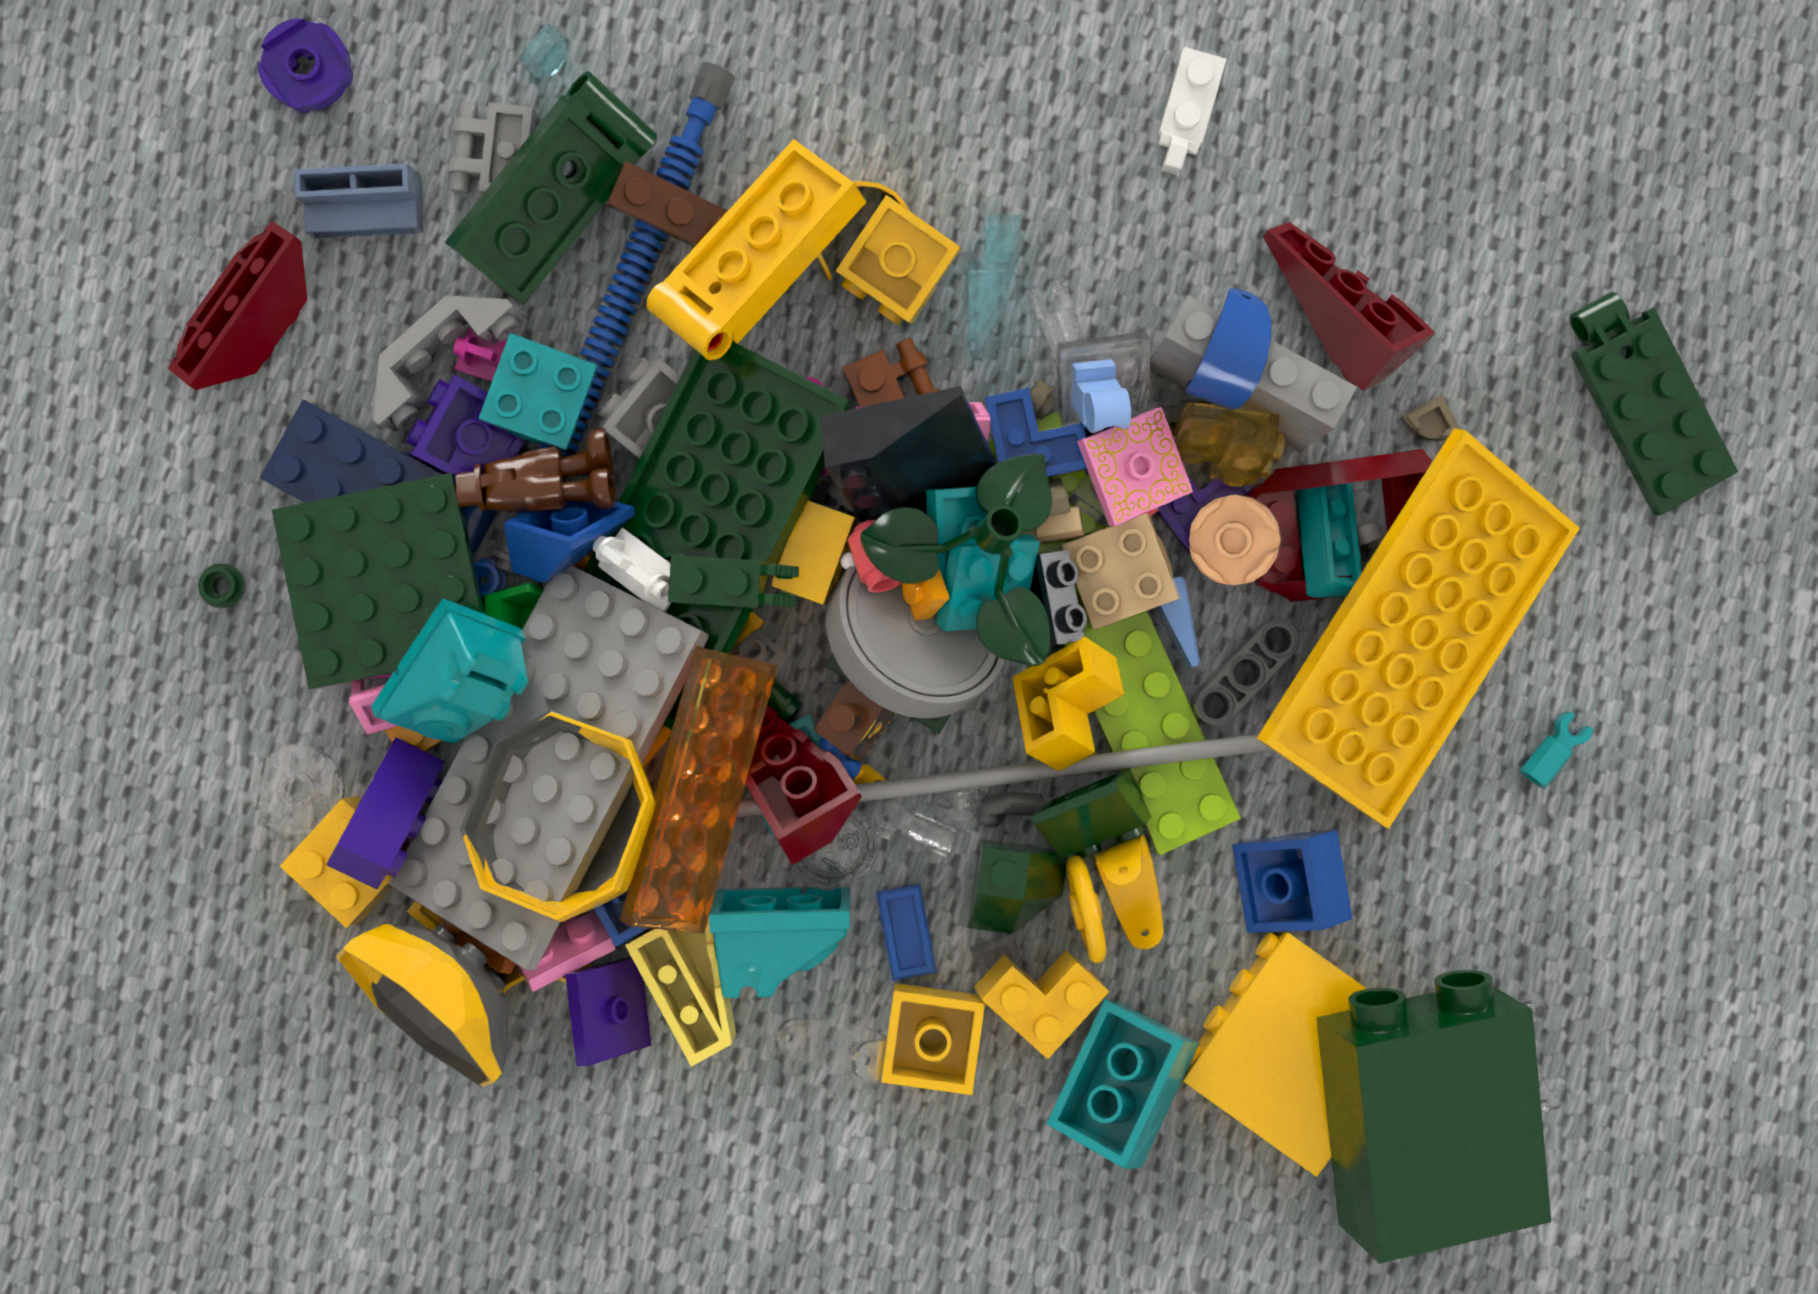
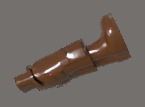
M595 428L590 431L585 450L570 456L563 457L561 451L556 447L542 448L524 452L523 455L491 461L484 464V467L482 464H475L474 471L456 473V496L459 507L479 505L481 511L491 509L514 513L528 510L539 513L564 510V507H567L568 501L593 503L597 508L603 510L615 508L616 490L612 478L614 476V466L607 431L605 428ZM589 476V478L580 481L564 482L566 477Z

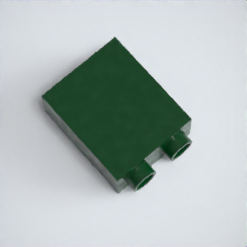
M1476 970L1446 972L1434 979L1435 992L1406 998L1405 993L1391 988H1371L1357 991L1348 998V1011L1316 1017L1338 1224L1379 1264L1551 1222L1533 1010L1495 988L1492 976L1488 973Z

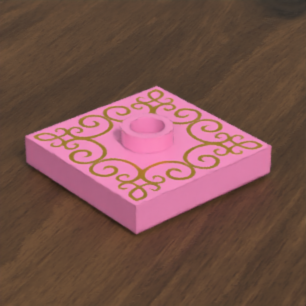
M1162 407L1154 408L1131 418L1128 429L1111 426L1077 441L1109 526H1117L1193 492Z

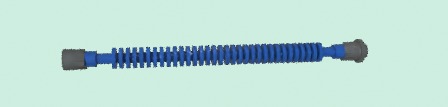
M702 63L689 95L691 103L686 112V116L689 119L681 137L671 136L669 141L671 146H668L664 152L667 157H662L660 162L662 167L657 169V177L684 190L689 189L691 182L688 179H693L695 175L693 169L698 168L700 163L697 158H702L704 150L697 144L705 126L711 125L717 109L722 110L735 80V76L728 70L713 63ZM637 220L633 226L637 231H631L629 239L633 242H626L624 247L629 253L622 252L620 260L624 263H617L615 268L622 275L613 273L611 281L617 285L609 284L606 289L607 292L614 296L605 294L602 302L609 307L600 305L598 308V313L605 316V318L595 316L593 323L600 328L591 326L588 332L596 337V339L586 337L584 344L589 346L591 350L583 347L579 353L587 358L586 361L597 364L598 369L572 440L582 442L584 436L577 433V429L586 432L588 425L581 422V419L591 421L593 416L585 411V409L595 411L597 404L591 401L590 398L600 400L602 395L594 388L604 389L606 385L599 377L608 379L611 374L610 371L603 367L613 368L615 361L608 358V356L617 358L620 351L612 347V345L622 347L624 340L617 335L626 337L629 331L621 324L631 326L633 319L626 314L635 316L638 310L630 303L640 305L642 298L637 294L643 295L646 291V287L641 283L649 284L651 277L646 273L652 274L654 272L655 266L652 263H657L660 258L655 252L661 253L663 251L664 245L661 242H666L669 236ZM570 443L568 450L577 453L579 446ZM541 444L539 449L549 448L552 446ZM560 450L563 457L570 456L566 451ZM518 511L517 514H516V516L519 515V514H521V513L524 512V511ZM504 531L497 549L492 547L490 554L498 557L495 566L514 573L511 568Z

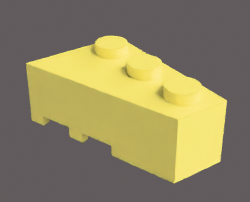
M711 895L634 937L625 945L691 1067L732 1045L736 1037L730 998H724L721 992L713 933H710L709 913L713 904Z

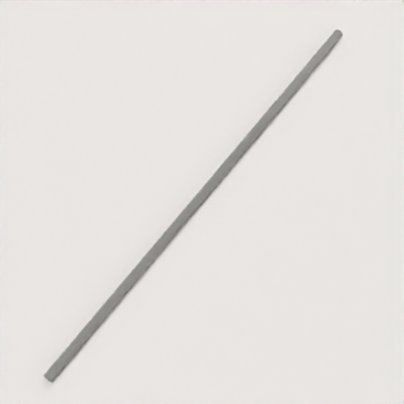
M1259 734L1093 754L1059 772L1038 761L856 784V787L862 796L859 802L1270 751L1272 749L1256 739ZM753 797L657 809L653 812L648 829L762 815Z

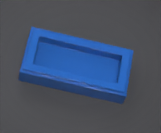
M920 883L876 891L892 980L896 981L937 973Z

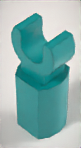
M1565 711L1556 718L1553 726L1554 734L1545 737L1519 770L1522 775L1542 789L1548 787L1573 755L1572 748L1575 745L1587 742L1592 736L1594 729L1590 726L1581 727L1574 736L1570 734L1568 725L1575 716L1572 712Z

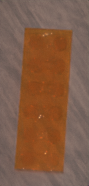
M695 646L654 795L656 806L629 886L620 919L621 922L631 927L704 934L777 665Z

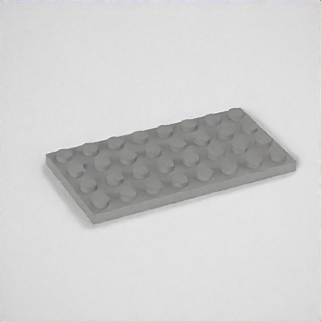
M574 566L548 581L522 630L526 638L522 644V650L528 676V685L521 695L516 693L512 695L510 700L511 709L503 720L495 719L465 738L425 814L426 820L415 840H411L406 850L408 855L396 877H392L389 885L517 965L526 970L533 971L536 970L561 921L554 920L480 889L460 830L494 741L542 714L551 711L631 740L643 764L710 636ZM559 732L533 746L524 759L513 755L503 779L505 782L512 783L505 803L503 804L500 800L495 799L486 824H496L493 833L494 847L498 859L492 863L496 877L505 885L513 882L518 883L524 889V893L545 902L551 900L561 902L575 893L634 782V770L630 760L608 748L583 740L575 734Z

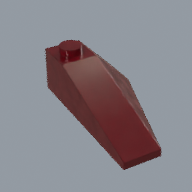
M1291 222L1268 229L1263 235L1266 244L1331 361L1341 369L1343 377L1348 382L1358 386L1362 391L1384 381L1434 336L1435 332L1404 302L1393 294L1390 295L1387 301H1384L1367 289L1366 284L1370 278L1359 270L1353 273L1336 267L1334 265L1336 261L1334 253Z
M760 699L728 730L724 729L703 710L791 865L832 843L862 798L861 793L839 758L829 751H823L810 740L808 735L800 729H794L782 720L776 711Z

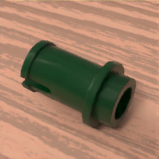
M775 679L769 685L767 691L759 698L776 711L778 716L786 723H789L803 706V703L798 700L799 694L797 692L791 694Z

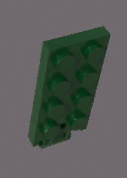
M1609 292L1570 315L1569 320L1572 329L1578 339L1587 345L1572 351L1571 357L1654 515H1663L1736 474L1738 470L1655 307L1643 311L1641 316L1630 321L1629 311L1624 301L1615 292ZM1622 347L1626 350L1625 358L1621 355Z

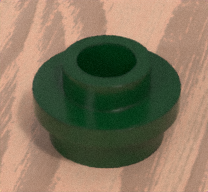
M219 563L211 565L204 570L199 579L198 589L200 596L208 605L216 608H229L237 604L243 597L245 580L241 572L234 566ZM222 578H226L230 585L229 590L225 594H220L217 590V583Z

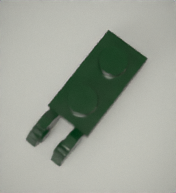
M671 555L668 602L763 609V605L796 607L797 596L778 592L775 594H764L766 576H774L778 579L798 578L799 567L767 564V562L760 560Z

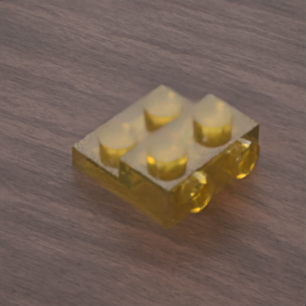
M1187 401L1172 431V436L1182 461L1191 464H1199L1205 461L1211 462L1210 478L1223 480L1225 484L1235 487H1242L1248 484L1254 485L1259 477L1268 478L1273 460L1281 459L1285 444V434L1278 432L1279 414L1245 409L1229 410L1218 405Z

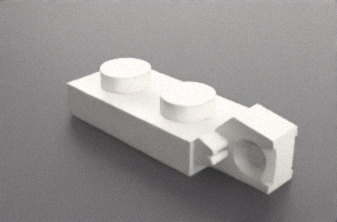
M1187 47L1183 48L1158 136H1160L1158 145L1168 147L1161 171L1179 176L1186 153L1197 155L1198 149L1204 140L1226 58Z

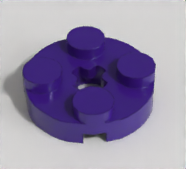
M304 19L284 21L266 35L261 45L264 51L261 55V63L258 61V73L264 87L281 104L293 108L297 112L308 113L330 106L341 97L346 87L351 84L353 72L351 70V58L348 49L341 38L329 26L323 23L306 22ZM301 56H305L308 60L315 58V64L312 66L313 70L310 73H300L298 75L295 73V70L300 67L297 61L298 58Z

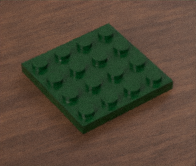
M449 473L272 509L308 689H317L390 674L394 671L399 672L397 669L398 664L442 598L484 614L463 507H459L457 502L456 474Z

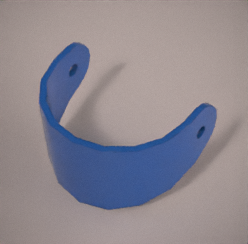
M1230 288L1228 290L1211 340L1193 379L1189 380L1186 384L1185 393L1229 410L1240 408L1250 398L1262 376L1271 342V318L1267 306L1260 298L1241 289Z

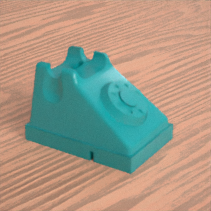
M442 598L398 664L397 669L399 672H393L371 705L374 717L416 731L425 737L443 740L452 744L457 743L495 719L503 720L511 709L510 700L514 693L521 695L528 685V676L522 650V644L526 638L522 629Z
M851 886L806 887V894H802V887L717 889L709 913L710 933H713L723 997L739 998V992L746 986L754 988L758 998L772 997L777 986L795 972L808 971L825 960L837 948L839 942L846 937L847 929H850Z

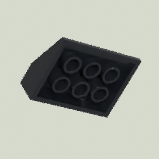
M961 386L820 416L825 468L861 523L877 520L883 514L893 509L904 507L918 509L927 515L926 490L975 487L985 472L997 464Z

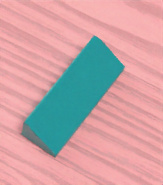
M1352 483L1296 490L1305 580H1307L1305 581L1307 595L1317 598L1347 596L1362 573ZM1353 575L1351 578H1349V577H1337V576Z

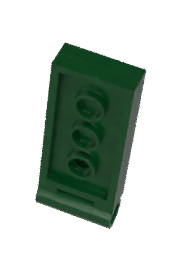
M590 71L583 73L571 85L566 96L562 95L444 243L512 299L524 305L608 200L624 162L635 165L652 147L657 134ZM570 161L571 171L567 175H563V164Z

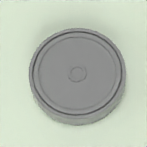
M849 566L837 580L829 596L826 608V630L829 644L837 663L860 692L892 712L915 718H938L953 714L969 705L995 680L1005 659L992 654L984 647L976 629L945 632L936 624L938 611L931 619L915 621L910 605L904 600L902 583L885 592H869L867 585L860 582L856 566Z

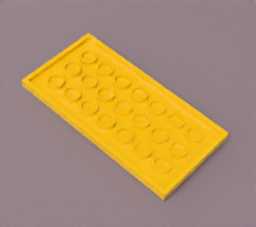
M1454 428L1256 739L1374 822L1389 829L1580 527L1466 430Z

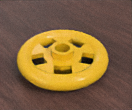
M1071 856L1067 860L1066 871L1071 893L1069 894V902L1076 929L1080 930L1089 959L1094 963H1101L1106 959L1107 948L1099 898L1094 891L1084 860L1079 856Z

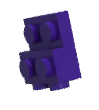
M457 375L450 376L447 383L441 379L438 380L427 400L428 404L434 406L426 422L420 419L416 420L405 442L412 446L408 453L409 456L442 474H456L474 471L475 464H482L484 467V464L491 461L517 456L525 439L510 434L502 428L480 421L479 415L488 392Z

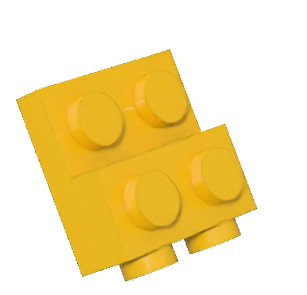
M886 195L836 269V272L845 277L841 286L856 297L863 300L869 294L882 303L877 311L898 326L903 319L913 324L938 288L937 284L962 248Z

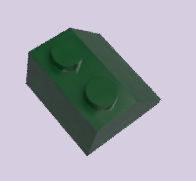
M1127 768L1049 800L1031 818L1034 825L1061 858L1075 853L1076 856L1083 859L1102 850L1101 842L1116 837L1118 843H1122L1143 834L1141 826H1144L1149 821L1151 815L1131 769Z

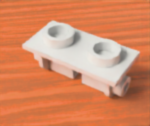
M624 528L620 529L616 537L611 536L607 538L606 536H600L593 544L596 558L600 561L598 567L644 602L666 612L671 604L668 602L671 563Z

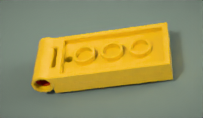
M793 139L671 274L651 290L647 298V309L706 359L716 360L721 358L730 348L732 340L738 344L867 202L854 182Z

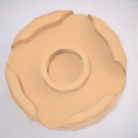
M1236 494L1216 498L1201 508L1191 523L1189 533L1191 557L1201 573L1216 583L1226 585L1251 583L1267 573L1278 557L1281 543L1278 521L1269 508L1253 497Z

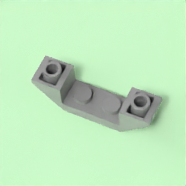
M445 295L379 354L373 420L377 425L395 432L413 425L419 419L420 411L428 403L426 398L409 379L408 376L410 374L420 372L427 367L432 360L431 355L444 344H450L460 337L465 331L464 326L469 323L478 336L496 344L499 341L507 340L510 333L515 334L520 328V322L528 316L527 313L508 299Z

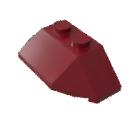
M271 221L265 226L263 233L254 236L239 249L186 323L177 345L176 356L171 360L168 370L195 390L256 374L262 364L271 357L274 347L288 327L297 320L300 310L308 300L301 240Z

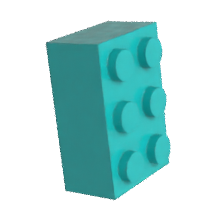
M1104 999L1046 1124L1124 1169L1142 1168L1199 1043L1122 1002Z

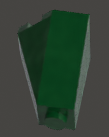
M979 839L967 928L1006 934L1016 932L1062 896L1068 856L1061 858L1055 849Z

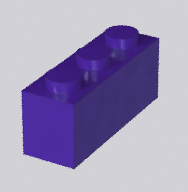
M395 737L326 865L375 889L379 888L386 875L395 878L408 855L407 852L401 850V847L406 838L414 841L423 826L426 816L419 812L424 802L429 805L431 804L443 780L437 777L445 761Z

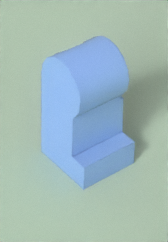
M1112 359L1072 363L1071 406L1084 427H1087L1091 433L1111 426L1128 429L1131 423L1129 394L1127 389L1121 388L1116 379V366Z

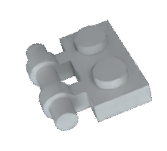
M460 102L459 117L454 118L453 134L457 136L454 157L449 158L448 173L452 175V192L468 194L470 178L480 177L479 192L483 195L534 131L536 111L533 107L488 102L487 120L477 119L478 105L476 103ZM479 137L484 138L482 160L472 159L474 139Z

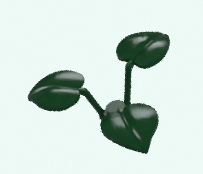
M1043 454L1013 457L987 470L980 478L976 488V501L978 506L987 513L977 526L970 527L968 531L943 544H936L938 541V529L934 521L923 511L915 508L893 509L883 514L871 526L861 532L860 541L872 564L889 578L906 584H918L932 579L939 569L936 553H945L970 539H975L980 549L984 552L995 555L999 554L1000 562L994 587V595L997 600L987 601L979 609L976 617L978 637L987 650L1002 659L1031 666H1039L1045 662L1050 647V628L1043 604L1027 588L1017 587L1006 595L1003 591L1009 559L1013 555L1010 547L1011 544L1022 532H1029L1043 525L1051 512L1052 497L1046 475L1045 456Z

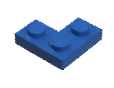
M1029 388L985 397L998 463L1017 456L1043 454L1045 456L1047 478L1088 470L1077 443L1078 440L1086 437L1083 423L1038 432Z

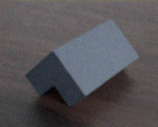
M407 163L294 169L295 198L304 204L305 233L313 239L424 233L421 178Z

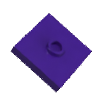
M632 957L565 974L576 1066H591L652 1046L644 981Z

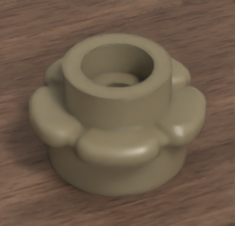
M1041 379L1030 389L1035 417L1040 420L1058 401L1052 396L1056 387L1054 385L1052 387L1047 386Z

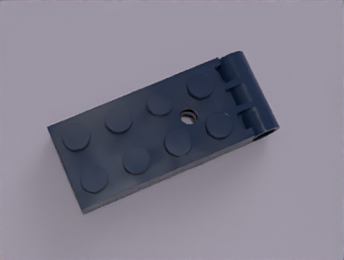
M303 399L262 472L260 479L307 503L444 474ZM479 505L463 507L473 557L498 511L491 509L481 511Z

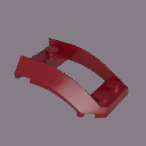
M1423 449L1274 469V473L1263 483L1257 484L1245 495L1253 497L1269 508L1278 521L1281 535L1278 557L1268 572L1255 580V585L1270 593L1289 599V602L1333 598H1317L1307 595L1305 582L1307 580L1303 578L1293 490L1381 479L1388 532L1433 461ZM1345 575V576H1337V577H1349V578H1351L1353 575Z

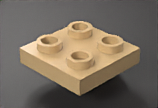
M1149 512L1117 526L1108 527L1062 545L1063 550L1069 551L1070 560L1078 568L1079 576L1076 585L1093 630L1181 598L1172 575V566L1161 538L1156 533Z

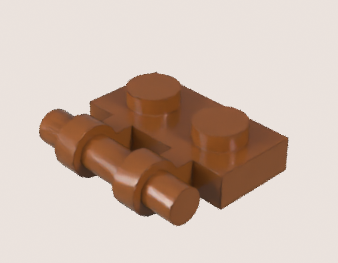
M911 337L896 344L902 358L898 363L890 366L884 350H881L842 367L859 407L905 398L897 380L907 375L910 376L918 395L940 390L939 388L934 389L925 369L928 365L923 352L917 351Z

